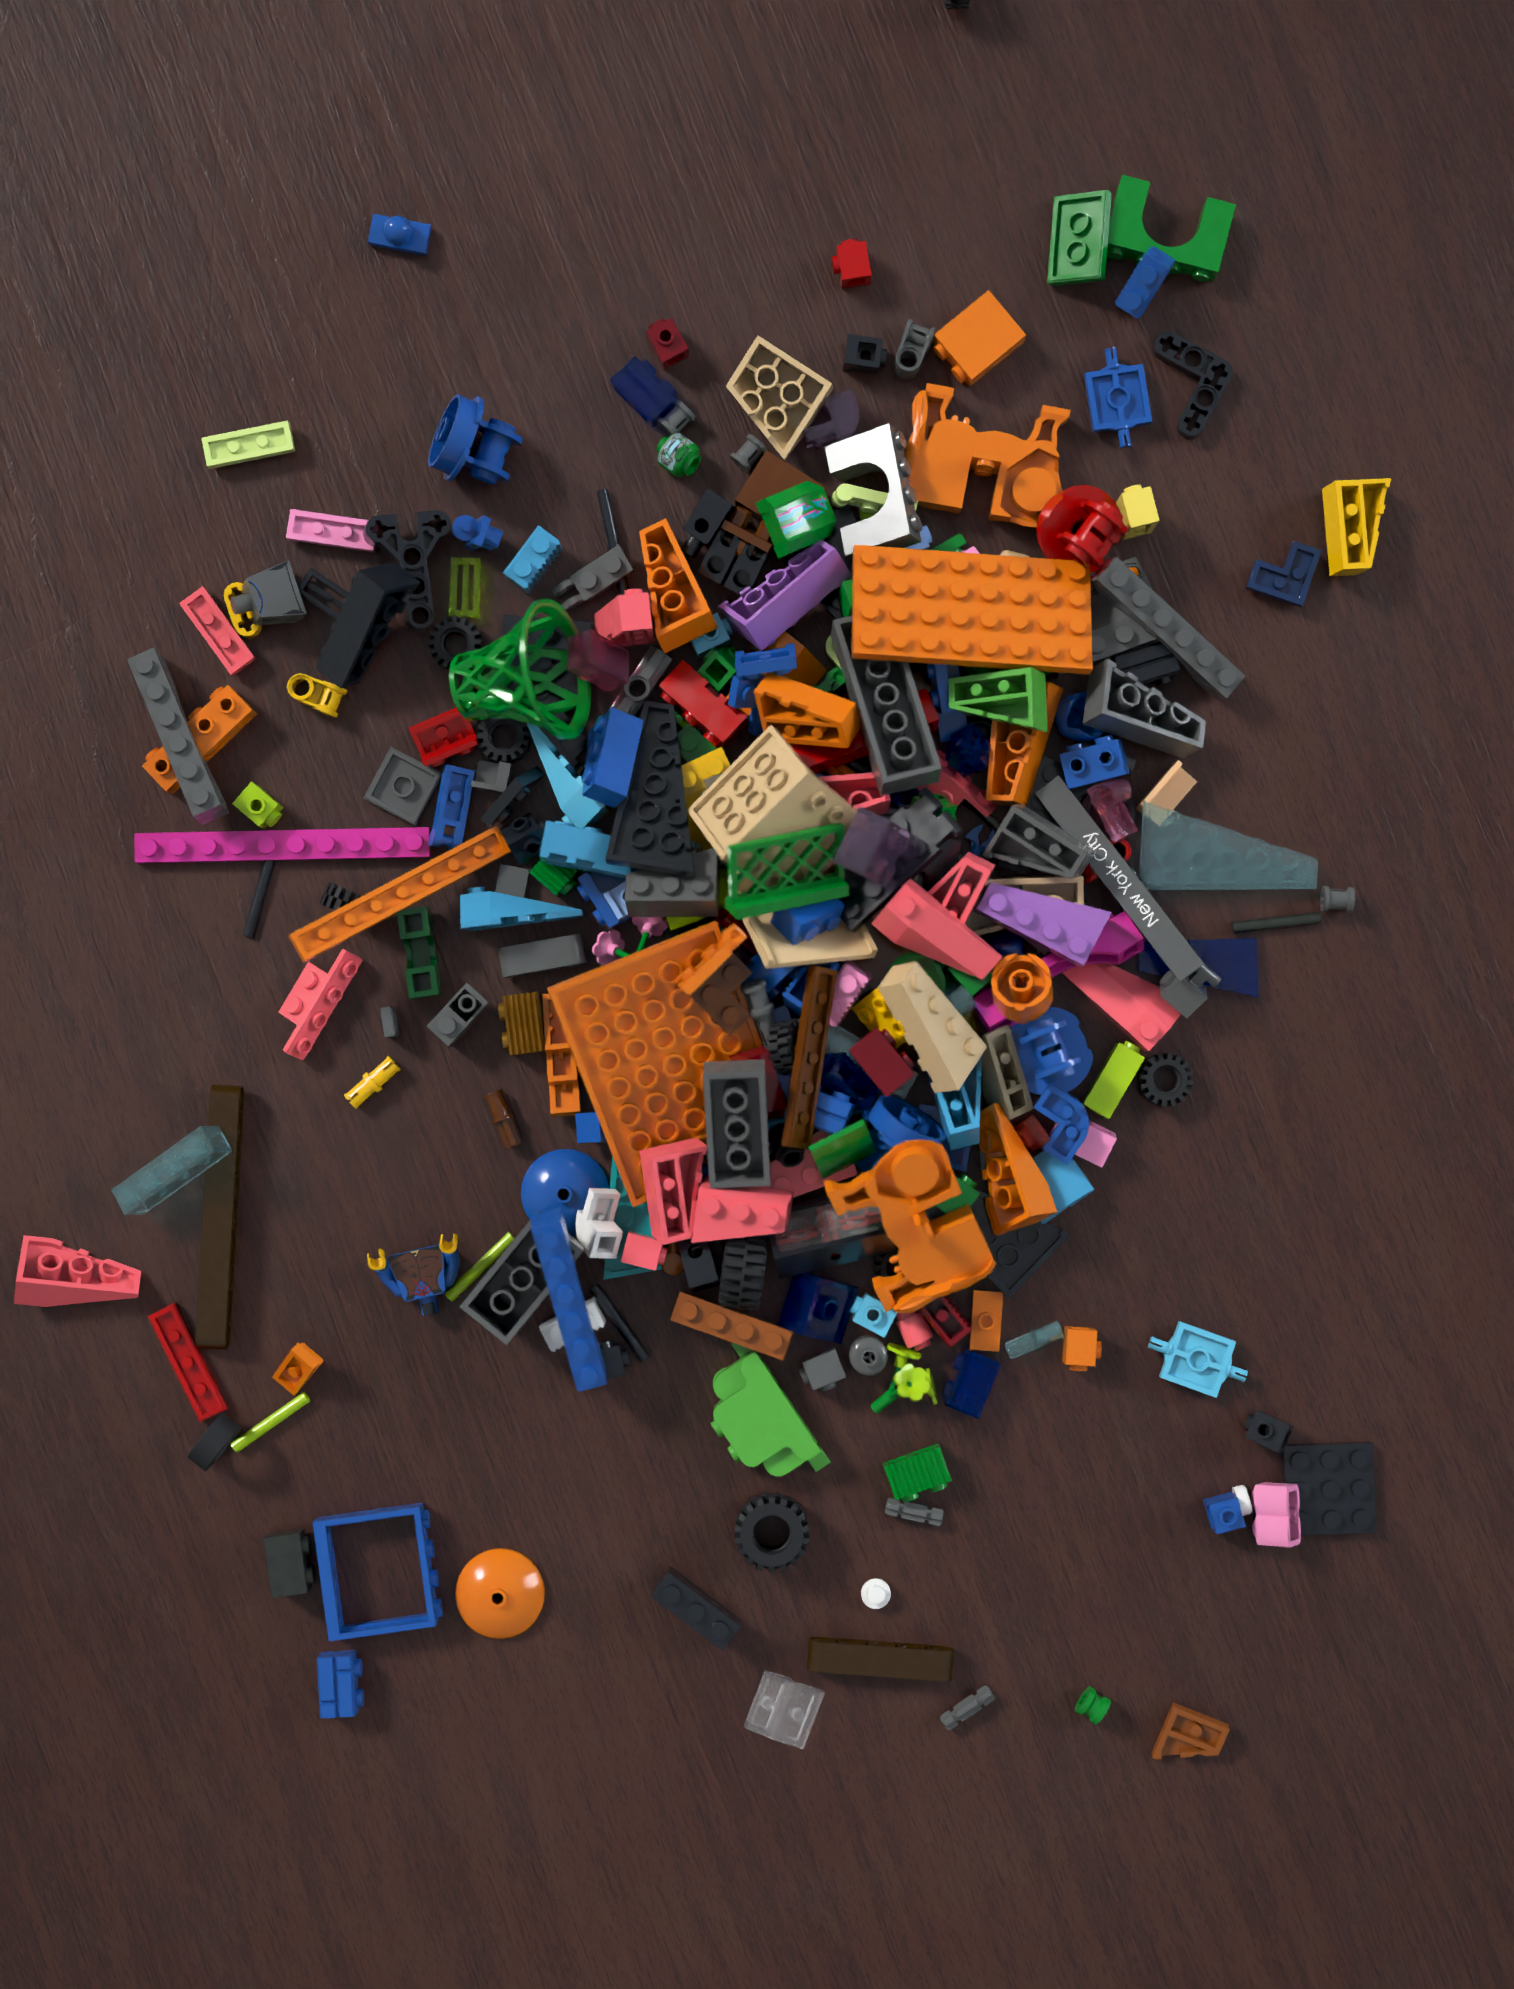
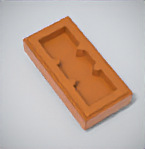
M973 1289L969 1339L970 1350L999 1352L1003 1292Z

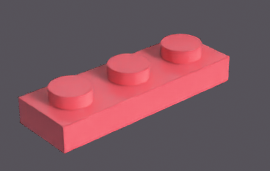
M202 586L179 603L232 676L256 660V657L205 587Z

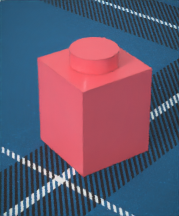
M629 1231L621 1262L656 1271L658 1264L664 1265L668 1248L662 1247L663 1244L654 1237Z

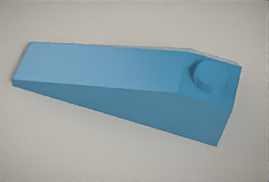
M485 887L468 888V894L460 895L461 929L468 932L584 917L582 909L492 891L485 892Z

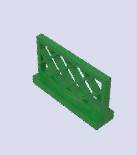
M841 822L727 845L729 896H725V908L737 920L849 896V884L844 881V825ZM835 833V841L827 850L819 845L826 835ZM806 839L810 843L797 856L791 849L799 840ZM778 845L782 849L771 862L763 857L770 846ZM815 848H818L824 854L812 867L805 860ZM750 851L753 856L741 868L737 865V853ZM787 854H790L796 860L784 873L777 866ZM831 858L835 861V873L822 875L819 871ZM759 860H762L768 866L756 879L749 872ZM803 864L810 871L803 880H793L791 877ZM774 870L782 875L775 886L767 887L763 884ZM746 876L754 882L747 892L738 893V885Z

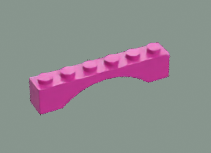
M1125 911L1118 915L1112 914L1109 916L1084 965L1101 963L1119 965L1144 950V938ZM1053 953L1042 958L1050 970L1051 979L1062 972L1077 967ZM991 988L981 989L971 999L973 1011L988 1033L1004 1025L1012 1027L1017 1024L1015 1021L1004 1017L997 1010Z

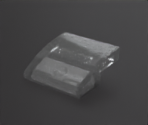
M765 1670L744 1727L767 1738L804 1749L825 1693L821 1689L794 1682L790 1677Z

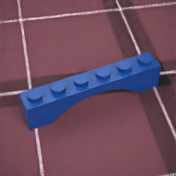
M561 1207L532 1214V1234L577 1392L607 1385L605 1363L583 1297Z

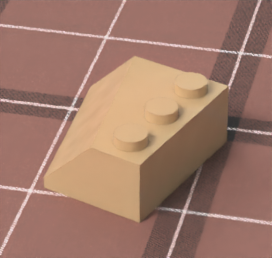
M758 335L726 385L727 389L784 460L803 438L833 390L831 382Z

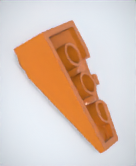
M993 1103L980 1111L979 1148L985 1153L986 1169L982 1170V1178L987 1180L989 1197H984L985 1208L994 1236L1040 1222L1055 1214L1057 1209L1047 1181L999 1103Z

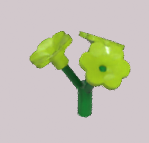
M889 1343L886 1348L897 1355L894 1362L896 1367L889 1389L871 1404L872 1410L879 1414L896 1398L909 1397L912 1401H919L924 1394H928L932 1398L934 1405L938 1404V1397L930 1368H926L925 1372L920 1367L915 1368L912 1364H906L907 1360L911 1358L919 1360L922 1354L907 1348V1346Z

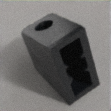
M707 488L683 527V530L688 532L689 535L680 549L695 558L704 544L709 547L712 545L724 520L730 518L737 508ZM708 522V530L705 533H701V524Z
M692 1238L679 1242L678 1247L690 1290L695 1293L720 1286L721 1280L710 1241L691 1243ZM697 1248L701 1249L702 1255L699 1258H693L692 1251Z

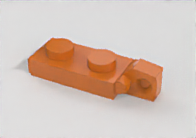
M734 923L723 930L720 943L717 946L714 944L710 945L701 954L703 960L695 968L690 965L679 976L681 981L677 986L687 995H691L732 955V952L747 938L746 934Z

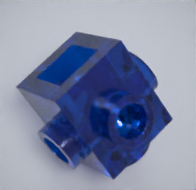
M972 724L951 734L945 759L963 778L972 773H978L987 767L990 740L975 724Z

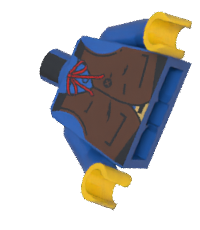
M441 1234L440 1244L390 1255L387 1257L388 1262L386 1261L384 1250L378 1249L380 1256L378 1259H373L369 1253L367 1254L368 1266L376 1271L382 1283L396 1297L403 1298L405 1302L418 1299L422 1316L439 1312L436 1295L446 1293L449 1290V1287L455 1283L461 1266L457 1248L458 1235L453 1234V1241L447 1242L444 1240V1234Z

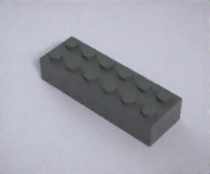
M852 616L833 620L831 638L850 699L857 706L861 726L860 732L880 796L938 782L942 767L909 663L852 658Z

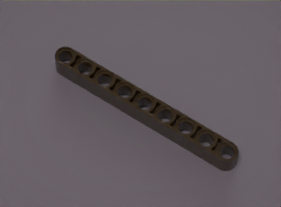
M213 1084L210 1089L195 1335L196 1348L227 1350L230 1344L244 1113L243 1086Z

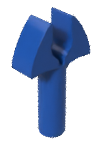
M984 824L972 829L964 838L971 843L972 847L969 852L979 857L986 850L995 835L994 829H992L988 840L979 845L978 833Z

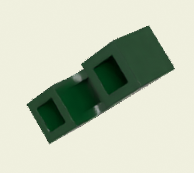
M422 906L404 909L397 913L400 939L403 941L406 952L407 969H405L409 999L416 1000L443 996L431 908Z

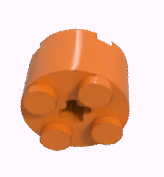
M1016 953L1004 957L994 967L991 978L993 1001L997 1010L1004 1017L1018 1024H1026L1041 1017L1049 1009L1053 1000L1052 979L1050 970L1042 959L1032 954L1018 955Z

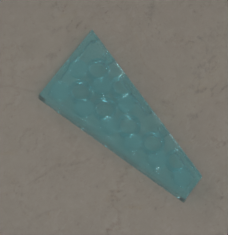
M1143 800L1139 880L1147 890L1316 889L1318 859L1285 847H1279L1264 840L1252 838L1240 832L1198 818L1195 819Z

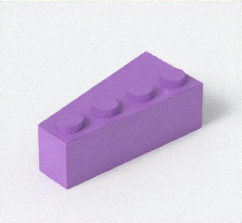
M819 540L788 560L789 566L787 568L773 570L766 574V581L753 590L748 586L739 593L742 597L729 604L726 600L718 605L736 633L762 651L772 645L788 628L794 626L810 609L818 606L821 600L831 591L842 585V581L847 579L851 573L837 550L823 540Z
M992 882L986 885L973 912L1077 967L1084 966L1112 913Z

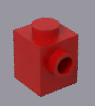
M848 239L841 242V245H837L836 256H831L833 273L839 274L841 289L870 284L871 269L866 241L859 242L858 239Z

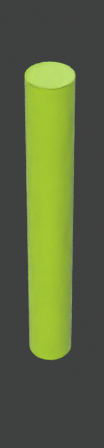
M508 1232L445 1293L446 1297L453 1302L505 1252L515 1237Z
M305 1392L301 1393L231 1442V1447L238 1453L308 1404L310 1398Z

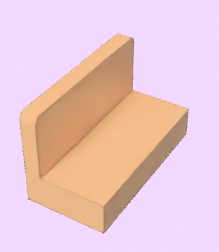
M1179 760L1167 770L1135 807L1157 827L1160 826L1197 783L1192 776L1181 768L1183 763Z

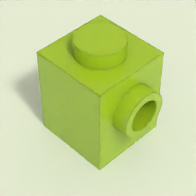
M252 781L232 803L263 829L267 826H274L281 818L282 814L280 811L284 808Z

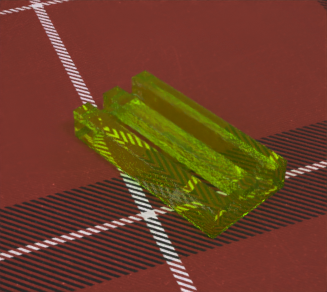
M451 557L450 618L452 616L480 618L481 558ZM458 564H463L462 610H456ZM470 565H474L473 610H468Z

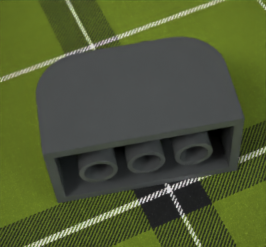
M531 1220L460 1306L461 1309L505 1345L514 1338L550 1294L532 1234ZM568 1233L574 1262H576L586 1248Z

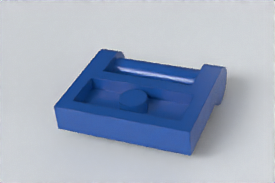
M794 643L785 644L784 648L750 653H744V650L735 652L737 677L744 676L745 679H754L760 677L761 673L768 672L782 675L791 672V669L797 668Z

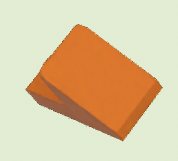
M297 1343L288 1353L272 1378L295 1396L324 1360L305 1343Z

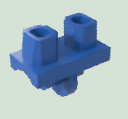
M462 515L456 518L452 524L454 536L460 541H467L464 548L470 551L479 547L488 551H492L493 548L496 549L503 534L502 530L490 526L491 518L484 515L477 519L468 515Z

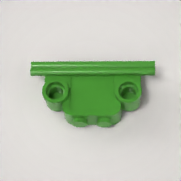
M731 1342L740 1359L728 1367L721 1368L713 1378V1389L721 1400L714 1407V1421L711 1422V1425L720 1438L725 1436L730 1443L727 1449L737 1463L741 1460L748 1467H755L763 1463L766 1471L773 1476H784L807 1460L816 1472L831 1463L760 1354L755 1350Z

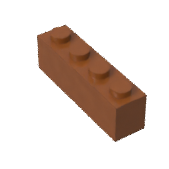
M684 1291L679 1293L670 1318L671 1321L782 1361L786 1357L794 1334L793 1330L728 1307H722L720 1304Z

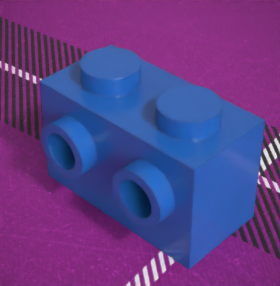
M1109 735L1095 739L1096 745L1084 747V743L1067 746V753L1059 755L1068 789L1130 774L1122 740H1113V736ZM1108 752L1111 754V761L1109 763L1106 761V754ZM1079 760L1082 762V768L1080 770L1077 767V763Z

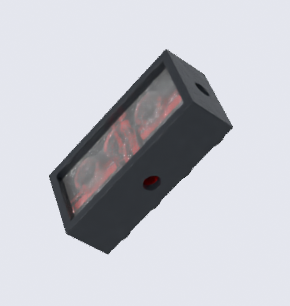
M828 1196L792 1204L790 1220L784 1233L769 1234L779 1279L895 1252L894 1243L888 1238L882 1224L881 1212L878 1207H865L856 1211L847 1210L845 1214L838 1216Z

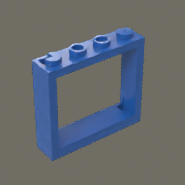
M423 1502L317 1517L313 1521L329 1642L435 1627L437 1625L439 1617L443 1616L441 1599H436L435 1587H439L437 1569H432L431 1558L435 1557L433 1540H428L427 1528L431 1527L429 1510H424ZM414 1515L427 1613L344 1625L331 1526Z

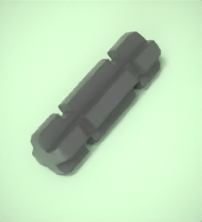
M888 1498L886 1501L885 1514L888 1516L897 1517V1515H901V1519L919 1523L928 1521V1525L937 1527L941 1525L943 1520L942 1509L931 1507L930 1510L927 1509L928 1506L912 1502L900 1503V1500H895V1498Z
M987 1685L976 1690V1695L970 1694L954 1705L953 1711L947 1710L940 1715L941 1722L947 1730L954 1729L959 1725L958 1721L964 1722L980 1711L983 1704L987 1706L995 1700L994 1694Z

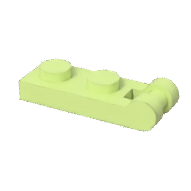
M841 484L832 494L831 502L837 508H843L848 504L861 507L860 510L865 513L876 514L885 504L888 493L851 484ZM918 500L917 503L914 504L915 511L917 509Z

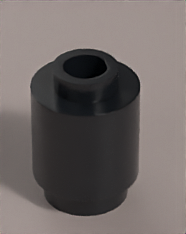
M780 1123L769 1133V1139L776 1159L785 1167L797 1166L804 1159L805 1149L781 1146L784 1123Z

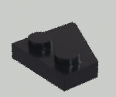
M536 766L516 777L480 819L488 827L498 821L503 824L513 814L512 808L528 797L531 793L530 790L545 776V773Z

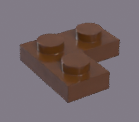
M733 952L690 995L729 1036L751 1015L731 995L752 974Z

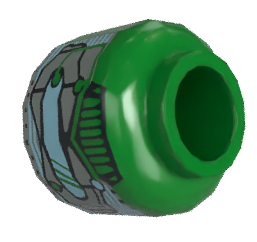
M680 433L663 437L656 448L658 464L678 478L692 475L701 461L699 447Z

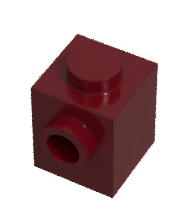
M672 318L666 321L664 319L657 320L649 326V330L646 331L647 341L663 370L689 357V348Z

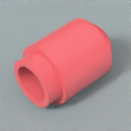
M919 1310L906 1314L897 1313L896 1318L898 1321L895 1323L907 1348L914 1347L915 1351H918L931 1344L930 1338L934 1334L928 1321Z

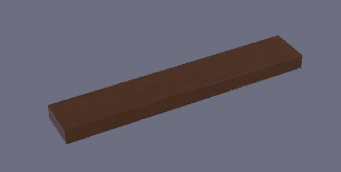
M808 965L781 1146L809 1150L808 1146L812 1142L837 970Z

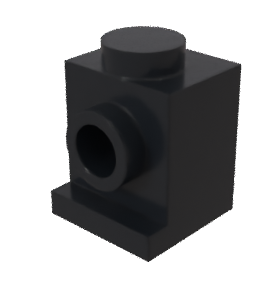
M848 334L843 371L849 372V370L878 374L879 367H885L888 349H882L883 339ZM862 354H868L870 355L871 360H862L860 359V356Z

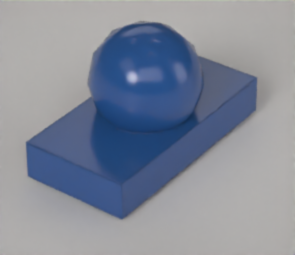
M373 214L368 244L370 246L426 256L432 227L430 224L409 221L400 215L388 217Z

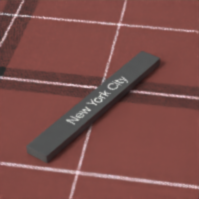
M1058 775L1035 793L1036 797L1060 828L1096 851L1088 864L1179 982L1183 981L1203 966V961L1074 794L1068 789Z

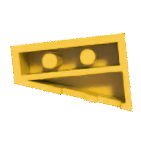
M1391 478L1334 481L1322 489L1330 576L1358 575L1372 567L1379 536V522L1381 515L1384 513V500L1387 488L1390 487Z

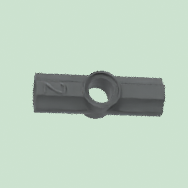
M651 645L633 674L625 681L623 689L611 707L636 717L644 705V701L650 699L652 691L673 659ZM633 684H643L646 687L645 693L639 697L631 695L630 688Z

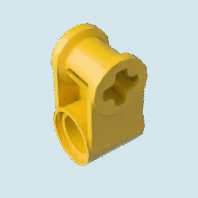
M301 673L293 675L287 684L289 694L296 701L333 718H337L338 713L336 711L341 698L347 694V690L344 688L341 689L335 684ZM303 681L308 682L310 686L308 693L303 696L296 695V685Z

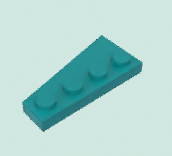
M612 1157L610 1189H616L620 1193L614 1222L623 1231L616 1259L605 1258L603 1280L654 1271L621 1262L629 1231L653 1236L647 1202L632 1207ZM658 1264L656 1270H661L662 1266Z

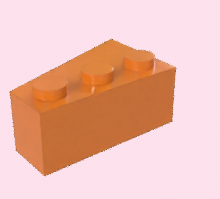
M768 672L754 690L763 732L772 725L790 744L848 748L861 728L855 702L792 679Z

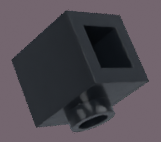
M612 1339L599 1342L606 1367L607 1379L626 1375L627 1366H631L627 1348L622 1349L620 1343L613 1344Z
M1257 1410L1255 1415L1251 1413L1244 1426V1430L1247 1431L1245 1438L1277 1453H1283L1294 1428V1425L1260 1410Z

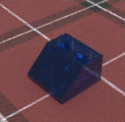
M812 1272L793 1275L778 1326L802 1336L841 1344L850 1318V1309L855 1301L859 1287Z

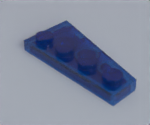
M1257 938L1186 940L1203 963L1221 977V981L1216 987L1211 986L1207 981L1203 983L1204 986L1259 997ZM1144 941V950L1137 954L1138 972L1163 977L1170 969L1150 943Z

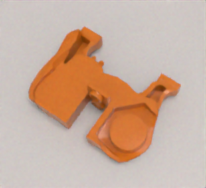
M927 383L925 391H919L912 403L913 432L904 452L905 458L908 460L912 470L909 480L917 496V505L927 509L948 511L960 515L970 469L974 470V474L983 477H990L992 474L997 475L988 520L1005 521L1023 527L1037 528L1038 518L1045 504L1053 496L1063 492L1058 474L1060 456L1056 450L1057 429L1067 422L1070 410L1042 405L1040 416L1035 421L1034 429L1027 440H1022L1014 435L996 430L976 432L974 427L969 425L970 419L968 417H965L963 422L958 421L957 415L952 416L951 420L946 419L945 410L952 400L954 388Z
M927 1140L905 1141L895 1145L880 1159L872 1170L860 1174L849 1183H837L833 1180L824 1181L826 1193L838 1216L845 1214L847 1210L856 1211L865 1207H878L887 1236L898 1247V1254L889 1259V1262L892 1264L899 1263L894 1268V1272L898 1274L892 1277L877 1276L872 1278L874 1289L886 1312L892 1309L896 1313L903 1314L915 1312L936 1298L975 1284L992 1272L996 1263L969 1204L932 1221H929L925 1209L962 1193L958 1180L951 1168L949 1157L942 1144Z

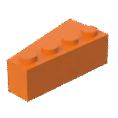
M666 518L640 530L644 564L647 571V583L652 602L651 608L655 620L656 638L665 654L717 629L718 626Z
M1046 682L1047 733L992 720L986 801L998 805H1028L1062 695V687Z

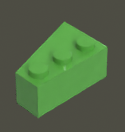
M1029 667L948 679L950 709L975 717L1047 733L1045 673Z

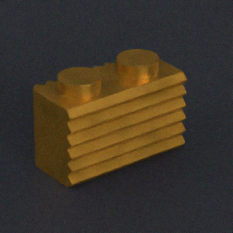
M540 992L502 996L503 1003H498L500 1021L505 1020L507 1032H502L504 1050H509L510 1055L545 1051Z

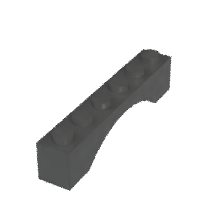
M1119 558L1106 559L1090 578V585L1110 603L1136 620L1164 644L1183 664L1192 678L1214 699H1227L1244 679L1245 675Z
M153 647L127 659L192 816L204 825L230 813L191 732L178 698L175 683L164 657Z

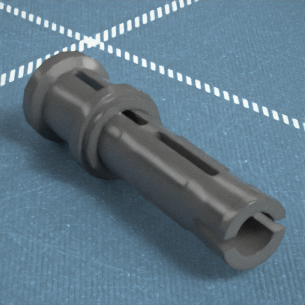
M755 979L743 984L740 990L747 998L750 1007L748 1012L751 1014L750 1017L755 1019L763 1045L767 1049V1046L770 1045V1042L767 1041V1036L771 1035L769 1029L775 1023L773 1016L775 1006L773 1002L769 1001L765 989L767 985L766 980Z

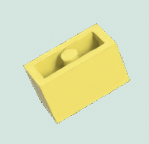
M1141 484L1124 489V493L1120 495L1116 502L1123 516L1122 522L1128 529L1126 534L1121 536L1122 540L1151 533L1160 521L1151 486L1142 488Z

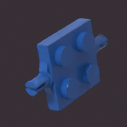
M1112 347L1111 350L1110 348L1104 350L1107 366L1099 371L1085 372L1084 381L1092 432H1118L1119 448L1124 449L1125 446L1126 448L1132 447L1129 430L1136 426L1151 424L1152 416L1143 364L1131 366L1119 364L1117 348Z

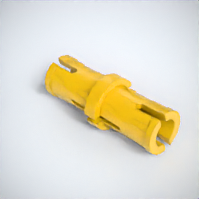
M390 1056L386 1057L372 1072H366L363 1075L364 1079L348 1093L344 1094L345 1098L350 1100L349 1103L357 1109L375 1091L379 1093L382 1090L381 1086L399 1072L401 1068L395 1065V1061Z

